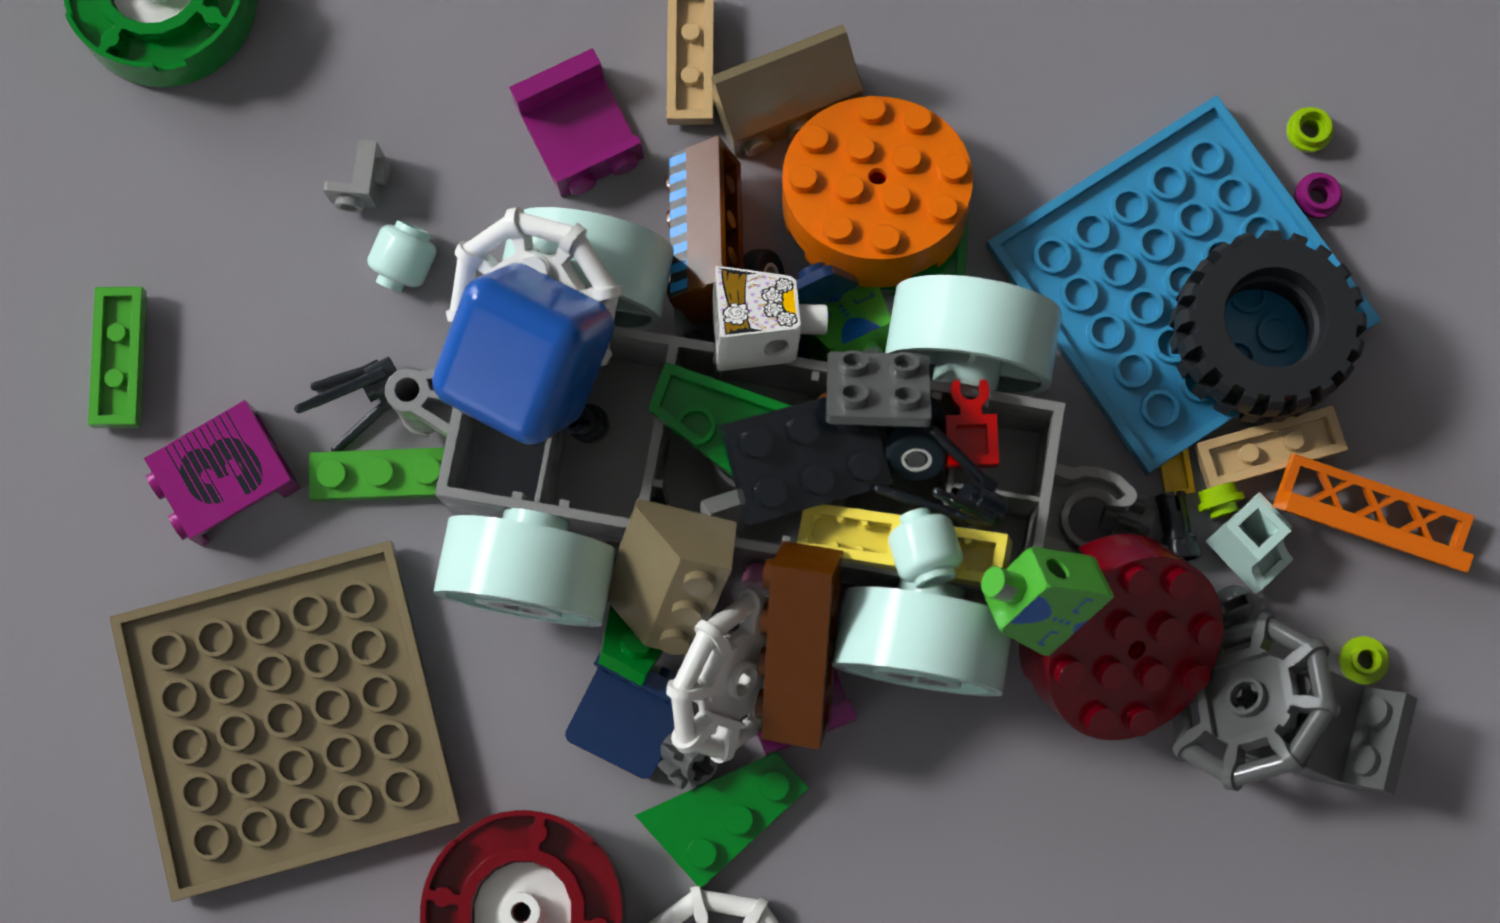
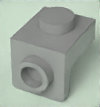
M358 139L352 183L325 181L324 193L330 202L342 211L357 213L362 212L363 207L377 209L381 185H387L389 180V158L385 157L377 141Z

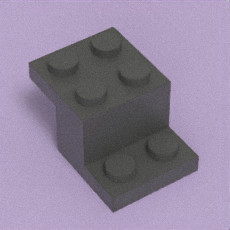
M1306 669L1296 675L1300 695L1313 696L1309 671ZM1330 671L1335 702L1341 706L1339 717L1331 719L1303 762L1304 770L1298 774L1312 780L1395 795L1418 698L1404 692L1364 687ZM1252 689L1247 690L1246 699L1240 701L1239 706H1244L1246 709L1252 707L1257 701L1258 695ZM1299 712L1296 728L1290 734L1283 736V739L1289 745L1309 714ZM1268 745L1247 751L1245 759L1255 761L1276 755L1277 753Z

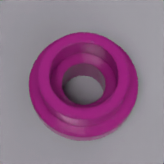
M1320 172L1305 176L1298 183L1294 193L1295 202L1302 212L1314 219H1324L1334 214L1340 207L1343 197L1338 181L1331 175ZM1318 191L1322 193L1324 203L1314 202L1310 197V192Z

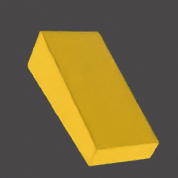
M1186 449L1159 467L1164 493L1174 491L1175 495L1177 491H1185L1186 494L1195 493L1189 451Z

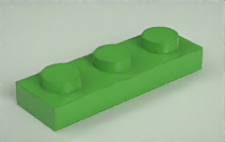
M142 286L95 287L88 425L92 428H141L147 291Z
M445 447L309 452V500L312 502L438 498L435 495Z

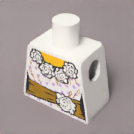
M716 266L712 306L717 371L792 363L797 359L800 334L826 335L828 326L827 305L799 304L797 282L792 276Z

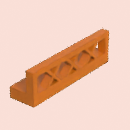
M1290 454L1272 508L1453 570L1468 573L1474 554L1463 551L1475 515L1298 454ZM1300 467L1315 471L1324 490L1309 498L1292 492ZM1328 476L1342 482L1332 486ZM1351 485L1361 487L1369 506L1355 513L1343 510L1336 495L1337 492ZM1373 492L1387 497L1377 501ZM1328 497L1331 505L1320 502V500ZM1397 500L1406 503L1414 520L1400 528L1389 526L1381 511V508ZM1418 507L1431 512L1421 516ZM1373 513L1376 521L1364 516ZM1441 516L1457 520L1449 546L1433 541L1426 523ZM1417 528L1421 536L1410 533V531Z

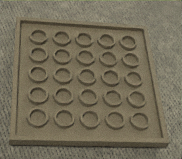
M391 540L109 616L171 902L181 901L462 823L395 546Z

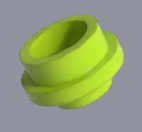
M1304 107L1297 110L1290 117L1286 125V135L1290 144L1304 153H1316L1323 150L1330 143L1334 133V126L1329 115L1324 110L1316 107ZM1301 127H1312L1316 132V137H1307L1303 134Z
M1228 482L1198 492L1201 504H1198L1197 508L1199 513L1209 511L1211 519H1216L1238 512L1237 503L1246 498L1243 491L1238 492L1235 482Z
M1359 636L1347 641L1343 645L1339 653L1338 662L1341 672L1347 679L1360 685H1369L1376 683L1384 677L1388 670L1389 657L1385 647L1378 640L1368 636ZM1361 651L1367 652L1372 658V665L1369 669L1362 668L1358 663V655Z

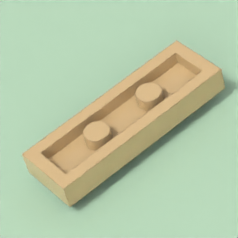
M668 0L667 125H713L711 76L714 75V0Z
M1333 405L1306 412L1298 417L1291 416L1282 422L1266 423L1198 442L1193 446L1207 489L1228 482L1240 483L1285 470L1291 453L1318 461L1343 454L1348 450Z

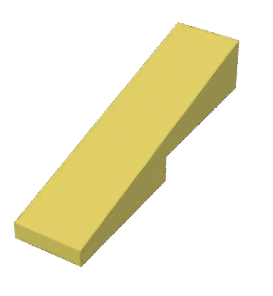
M827 504L818 505L803 510L797 543L843 550V562L898 572L889 547L888 537L891 531L901 524L899 519L901 515ZM954 527L963 553V561L955 570L956 577L950 580V582L981 587L983 575L990 567L997 566L1004 569L1009 567L1013 541L1008 534Z

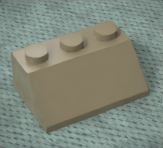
M843 24L711 76L714 111L735 157L744 153L747 156H755L768 150L772 146V142L787 136L789 139H793L798 131L822 110L839 102L863 96V88Z
M637 498L615 556L607 601L644 646L660 649L672 655H687L696 636L694 627L700 620L708 621L711 618L732 571L737 522Z

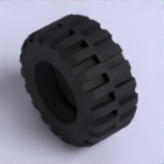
M1264 230L1258 239H1255L1254 234L1251 232L1238 235L1230 245L1223 242L1214 248L1205 260H1201L1175 299L1177 305L1171 312L1169 326L1175 329V333L1169 339L1171 353L1180 354L1181 361L1176 367L1182 379L1191 376L1197 385L1191 391L1201 401L1206 395L1212 397L1217 401L1213 409L1225 416L1231 410L1240 412V421L1251 423L1256 422L1260 417H1265L1268 423L1282 422L1289 415L1298 417L1324 401L1345 382L1355 369L1353 363L1362 355L1365 342L1359 338V335L1367 329V314L1364 312L1357 313L1356 308L1364 301L1360 288L1353 287L1350 289L1346 280L1352 274L1344 263L1336 267L1328 260V257L1333 252L1321 244L1316 250L1306 246L1308 237L1293 233L1288 240H1283L1279 230ZM1251 289L1266 290L1282 296L1296 308L1303 319L1307 332L1306 351L1299 361L1286 367L1265 366L1252 361L1236 348L1229 337L1224 318L1225 307L1236 293Z

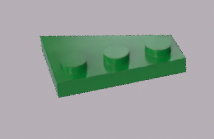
M774 752L636 814L635 817L701 889L806 792L809 787L778 753Z

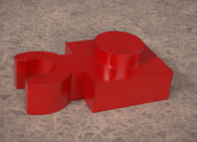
M980 379L977 389L978 397L969 400L960 393V380H953L949 391V398L952 405L958 410L959 415L945 416V435L978 468H997L999 465L997 414H982V408L990 392L986 379ZM947 453L946 469H963Z

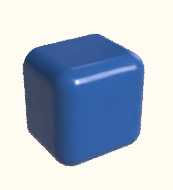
M512 263L472 280L465 287L433 373L432 383L434 391L439 399L447 405L520 443L529 445L541 443L574 423L581 416L614 333L613 317L608 308L601 302L528 265Z

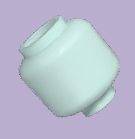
M397 220L395 226H383L367 259L369 267L378 273L376 282L399 293H402L405 285L409 287L421 286L437 253L435 245L429 241L432 234L402 220Z
M918 508L899 517L901 524L894 528L888 537L889 547L901 579L905 582L915 583L917 589L936 587L956 577L955 570L963 561V553L950 518L946 515L930 514L929 508Z

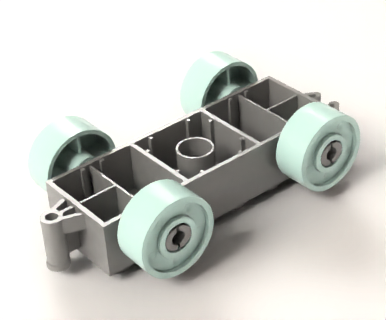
M556 207L523 209L527 214L571 226L579 223L587 229L586 237L615 284H621L623 295L618 297L614 318V333L609 347L612 357L606 365L600 366L586 404H594L601 407L607 413L610 424L606 436L599 442L585 443L561 430L538 444L520 443L441 401L436 395L432 383L435 368L424 371L403 368L394 372L388 378L385 385V396L388 403L400 416L403 425L412 434L420 437H430L429 434L438 431L447 437L435 495L452 514L457 516H451L448 519L433 593L440 598L458 604L504 615L556 624L599 627L603 624L616 556V549L599 540L621 543L637 498L701 513L700 505L702 500L736 489L732 476L649 413L648 407L665 362L791 406L818 399L821 394L827 393V362L797 357L792 363L717 371L715 343L643 331L657 327L661 323L674 255V248L669 241L645 227L604 214ZM532 236L533 248L540 249L539 252L544 254H556L559 243ZM510 238L506 240L502 261L515 253ZM573 257L570 263L586 288L592 287L577 260ZM926 275L906 279L896 287L885 353L909 352L929 356L931 397L942 405L945 416L959 415L958 410L952 405L949 398V391L953 380H960V393L969 400L978 397L979 380H987L990 392L982 408V414H997L999 465L997 468L979 469L984 474L998 481L995 492L1008 500L1007 513L1001 524L993 532L1008 534L1013 541L1009 566L1026 549L1032 547L1082 554L1078 548L1089 542L1080 540L1072 533L1068 525V514L1071 507L1080 500L1094 499L1102 502L1113 511L1123 512L1134 504L1137 499V492L1122 476L1101 467L1081 465L1073 468L1058 463L1057 455L1065 403L1022 396L1041 393L1051 386L1062 317L1060 306L1046 296L1032 290L990 279L958 275ZM877 426L886 456V442L888 439L886 426ZM945 465L939 474L923 481L905 480L890 470L893 484L888 487L954 508L944 501L935 498L932 494L933 489L941 488L957 495L958 491L965 484L971 483L975 485L976 481L964 469H946ZM874 490L826 503L827 505L903 515L906 512L918 509L879 495ZM803 510L746 526L745 522L742 532L735 535L733 564L748 566V564L753 562L765 563L768 558H775L783 541L797 543ZM950 519L954 527L979 530L973 527L972 525H970L969 527H964L963 525ZM842 561L841 583L863 587H850L844 590L832 659V666L834 668L873 680L931 691L990 697L1003 694L1011 638L1003 634L997 627L981 587L949 581L936 587L917 589L915 583L903 581L896 571Z

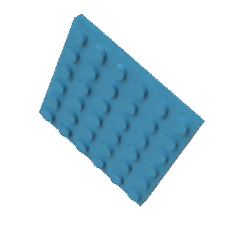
M1217 95L987 241L986 244L987 250L1011 284L1044 295L1060 306L1062 317L1057 350L1146 476L1240 414V412L1231 410L1225 416L1214 410L1213 408L1217 401L1209 395H1206L1201 401L1191 391L1197 385L1191 376L1182 379L1176 367L1181 361L1180 354L1171 353L1169 339L1175 333V329L1171 328L1169 323L1171 312L1177 305L1175 299L1201 260H1205L1210 252L1223 242L1230 245L1236 236L1248 232L1253 233L1255 239H1258L1264 230H1279L1283 240H1288L1293 233L1308 237L1306 246L1316 250L1321 244L1330 250ZM1332 253L1328 260L1338 267L1340 262ZM1351 277L1346 280L1350 289L1357 287ZM1251 289L1236 293L1228 301L1224 313L1226 329L1233 344L1246 357L1265 366L1286 367L1293 365L1304 355L1307 347L1305 324L1296 308L1285 298L1270 291ZM1362 294L1364 301L1356 309L1357 313L1364 312L1367 314V329L1363 332L1365 333L1377 325L1381 318Z

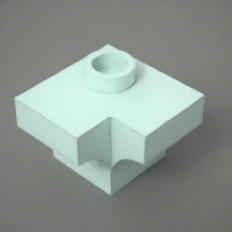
M1260 492L1253 496L1205 541L1255 594L1267 586L1294 560L1284 544V537L1291 532L1293 526L1275 508H1272L1273 505Z

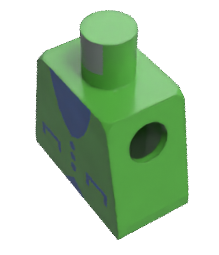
M859 286L821 304L827 305L828 310L826 335L802 334L811 358L818 361L827 362L829 352L855 350L865 353H885L891 317L880 287Z
M1039 547L1026 549L1006 569L997 566L990 567L984 573L981 581L982 592L999 630L1008 637L1047 657L1114 598L1095 557Z

